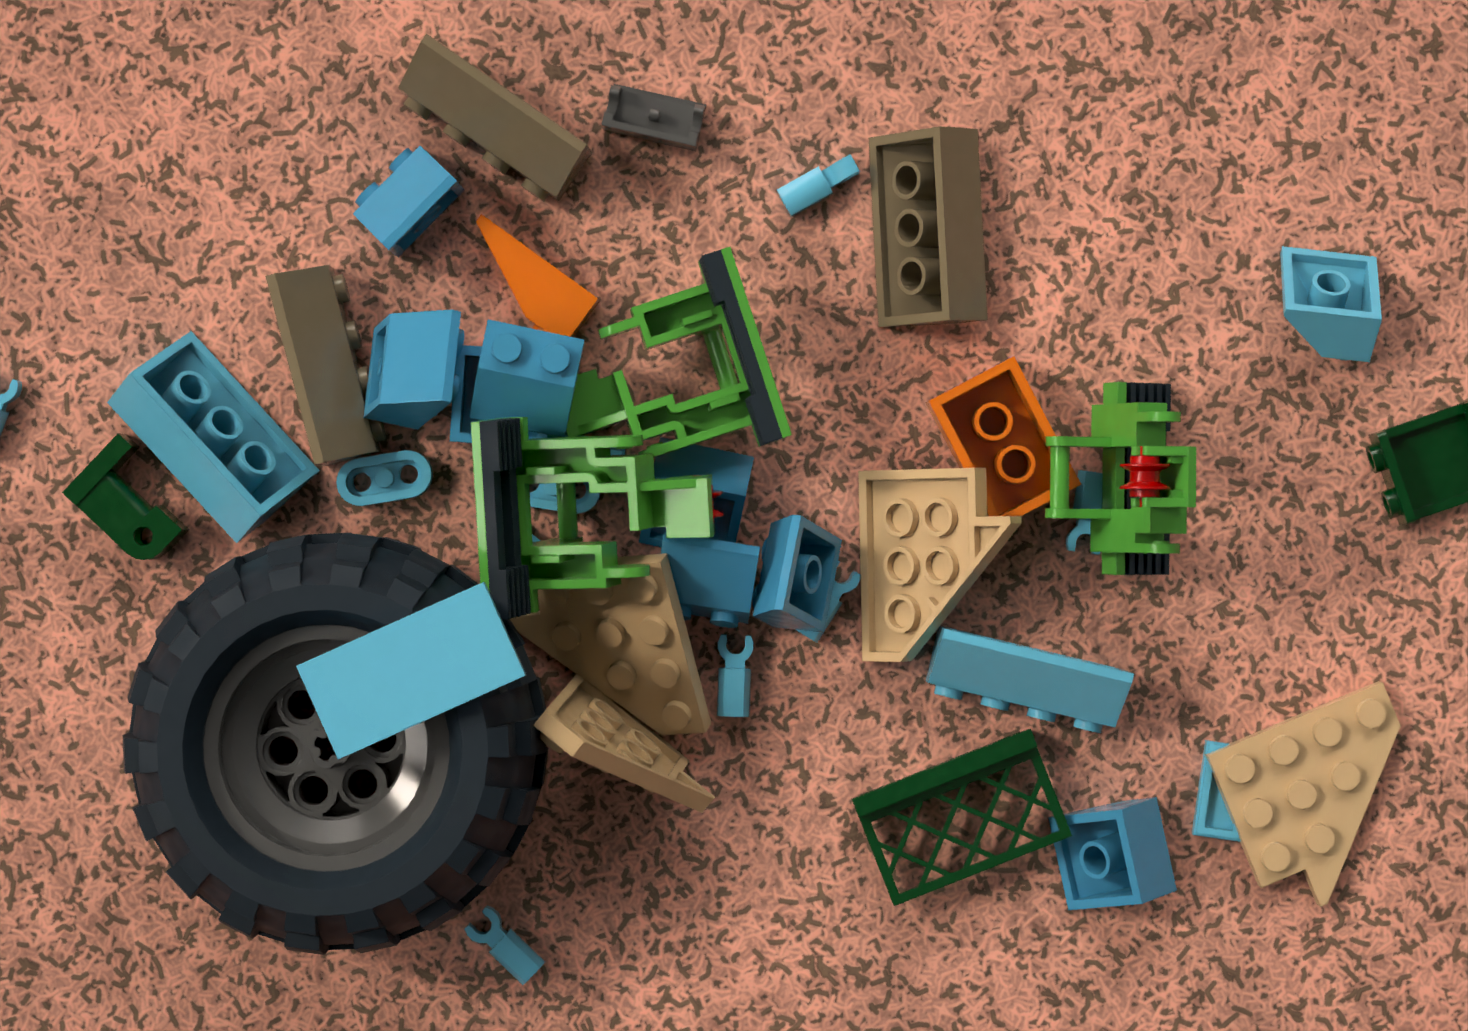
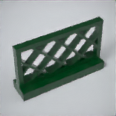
M1031 729L1023 730L851 798L894 906L1072 836L1037 749L1038 746ZM1031 759L1038 777L1031 795L1028 796L1005 786L1012 766ZM1004 770L999 783L987 778L989 775ZM981 780L997 787L986 814L960 803L969 783ZM960 787L955 800L941 795ZM1040 787L1043 789L1048 804L1036 799ZM1002 790L1028 801L1017 827L991 816ZM935 797L952 805L942 831L916 821L923 801ZM1033 803L1052 812L1059 829L1058 831L1038 837L1022 830ZM916 805L910 818L898 813V811ZM957 808L983 818L972 845L947 834ZM888 815L908 822L897 849L878 841L871 822ZM989 821L1014 832L1007 851L994 855L978 848ZM913 825L939 836L928 862L902 851ZM1020 835L1033 840L1015 847ZM944 839L970 850L962 869L949 872L933 865ZM882 849L894 853L889 867ZM975 852L988 857L970 865ZM900 856L926 867L918 886L901 893L898 892L892 877ZM931 870L944 875L926 882Z

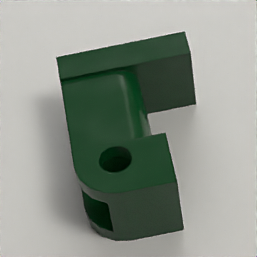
M117 433L62 493L131 557L141 560L160 558L168 553L189 529L164 505L152 507L116 473L140 448L127 434ZM145 528H149L153 535L149 544L142 540V532Z

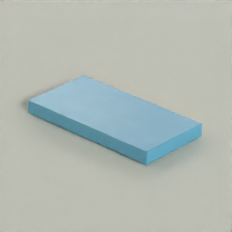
M485 582L296 666L337 759H341L526 676V672Z

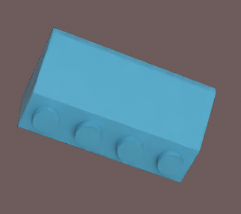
M192 331L129 373L107 402L236 543L263 524L320 471Z
M939 626L925 681L936 685L934 694L962 700L963 692L982 696L980 704L987 707L1008 711L1010 703L1028 707L1027 716L1055 722L1056 714L1075 718L1073 727L1101 733L1103 725L1116 727L1132 685L1134 673L1116 667Z

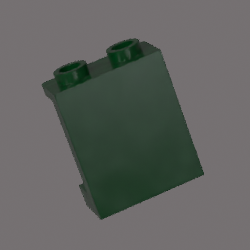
M1468 401L1369 434L1372 445L1366 446V454L1375 474L1382 473L1387 490L1381 492V497L1390 519L1397 517L1399 525H1408L1416 522L1417 519L1468 502Z

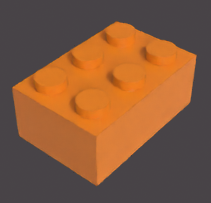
M1014 356L926 402L959 468H986L987 516H1022L1050 501V447L1046 446V436L1056 435ZM1069 461L1070 491L1080 486L1081 482Z

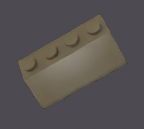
M428 34L421 40L398 87L407 96L403 105L426 121L431 114L447 124L442 132L466 148L470 141L486 151L481 159L505 175L511 168L523 176L525 180L521 186L541 201L545 202L549 195L559 201L591 156L587 144Z
M939 126L868 138L878 327L957 324L988 320L978 129Z
M324 265L265 276L314 465L329 466L381 452L379 442L386 440L383 422L363 418L369 370L367 366L359 368L355 349L362 348V341L356 321L351 320L347 322L343 303L350 301V295L344 275H335L334 268Z

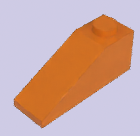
M481 214L476 223L525 317L534 323L532 329L575 337L600 300Z

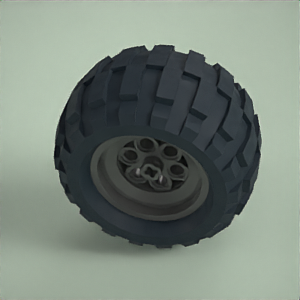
M352 533L308 534L270 542L265 547L231 559L206 575L204 582L185 600L178 601L155 630L157 639L145 662L138 663L127 697L128 702L133 704L130 731L122 735L125 774L132 773L139 804L132 807L144 838L146 841L154 839L171 866L166 873L190 899L195 896L200 897L221 914L218 919L221 923L251 939L257 935H262L284 942V947L290 951L325 955L328 950L355 949L360 953L397 946L403 939L425 930L432 931L462 912L474 898L492 884L517 850L533 819L532 816L544 784L549 749L540 738L541 731L534 726L535 722L546 710L540 678L536 677L523 646L525 642L510 619L502 621L526 672V676L396 733V743L392 749L382 750L375 744H372L341 759H337L335 753L329 757L325 754L327 746L320 743L321 738H327L328 736L317 712L315 711L312 717H303L293 707L294 695L299 690L307 691L296 667L297 665L478 585V583L456 566L449 565L427 554L421 548L388 537ZM280 736L291 738L297 745L298 755L291 763H285L278 759L275 742ZM366 769L375 775L378 786L374 794L362 795L355 790L353 776L357 770ZM309 776H318L326 782L328 795L324 801H313L305 794L304 783Z

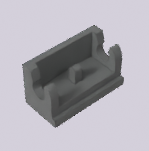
M613 84L610 87L607 110L604 112L602 128L603 131L696 152L706 104Z

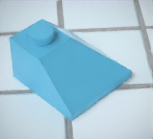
M1282 246L1280 259L1284 317L1321 357L1345 361L1370 362L1382 321L1377 257Z

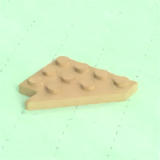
M986 468L858 471L862 661H912L1021 525V516H987Z
M667 553L618 557V565H650L649 576L621 578L620 585L609 588L538 589L539 611L510 619L520 634L581 676L659 734L706 733L712 724Z
M578 674L573 677L534 724L541 731V740L552 750L558 753L565 751L573 758L590 764L602 772L611 773L641 786L651 793L655 792L701 813L715 798V796L684 772L690 760L632 713Z
M1378 681L1229 743V745L1216 751L1204 754L1208 759L1213 777L1230 819L1236 827L1241 840L1240 843L1257 885L1261 888L1303 871L1316 904L1320 907L1328 904L1401 727L1383 682Z

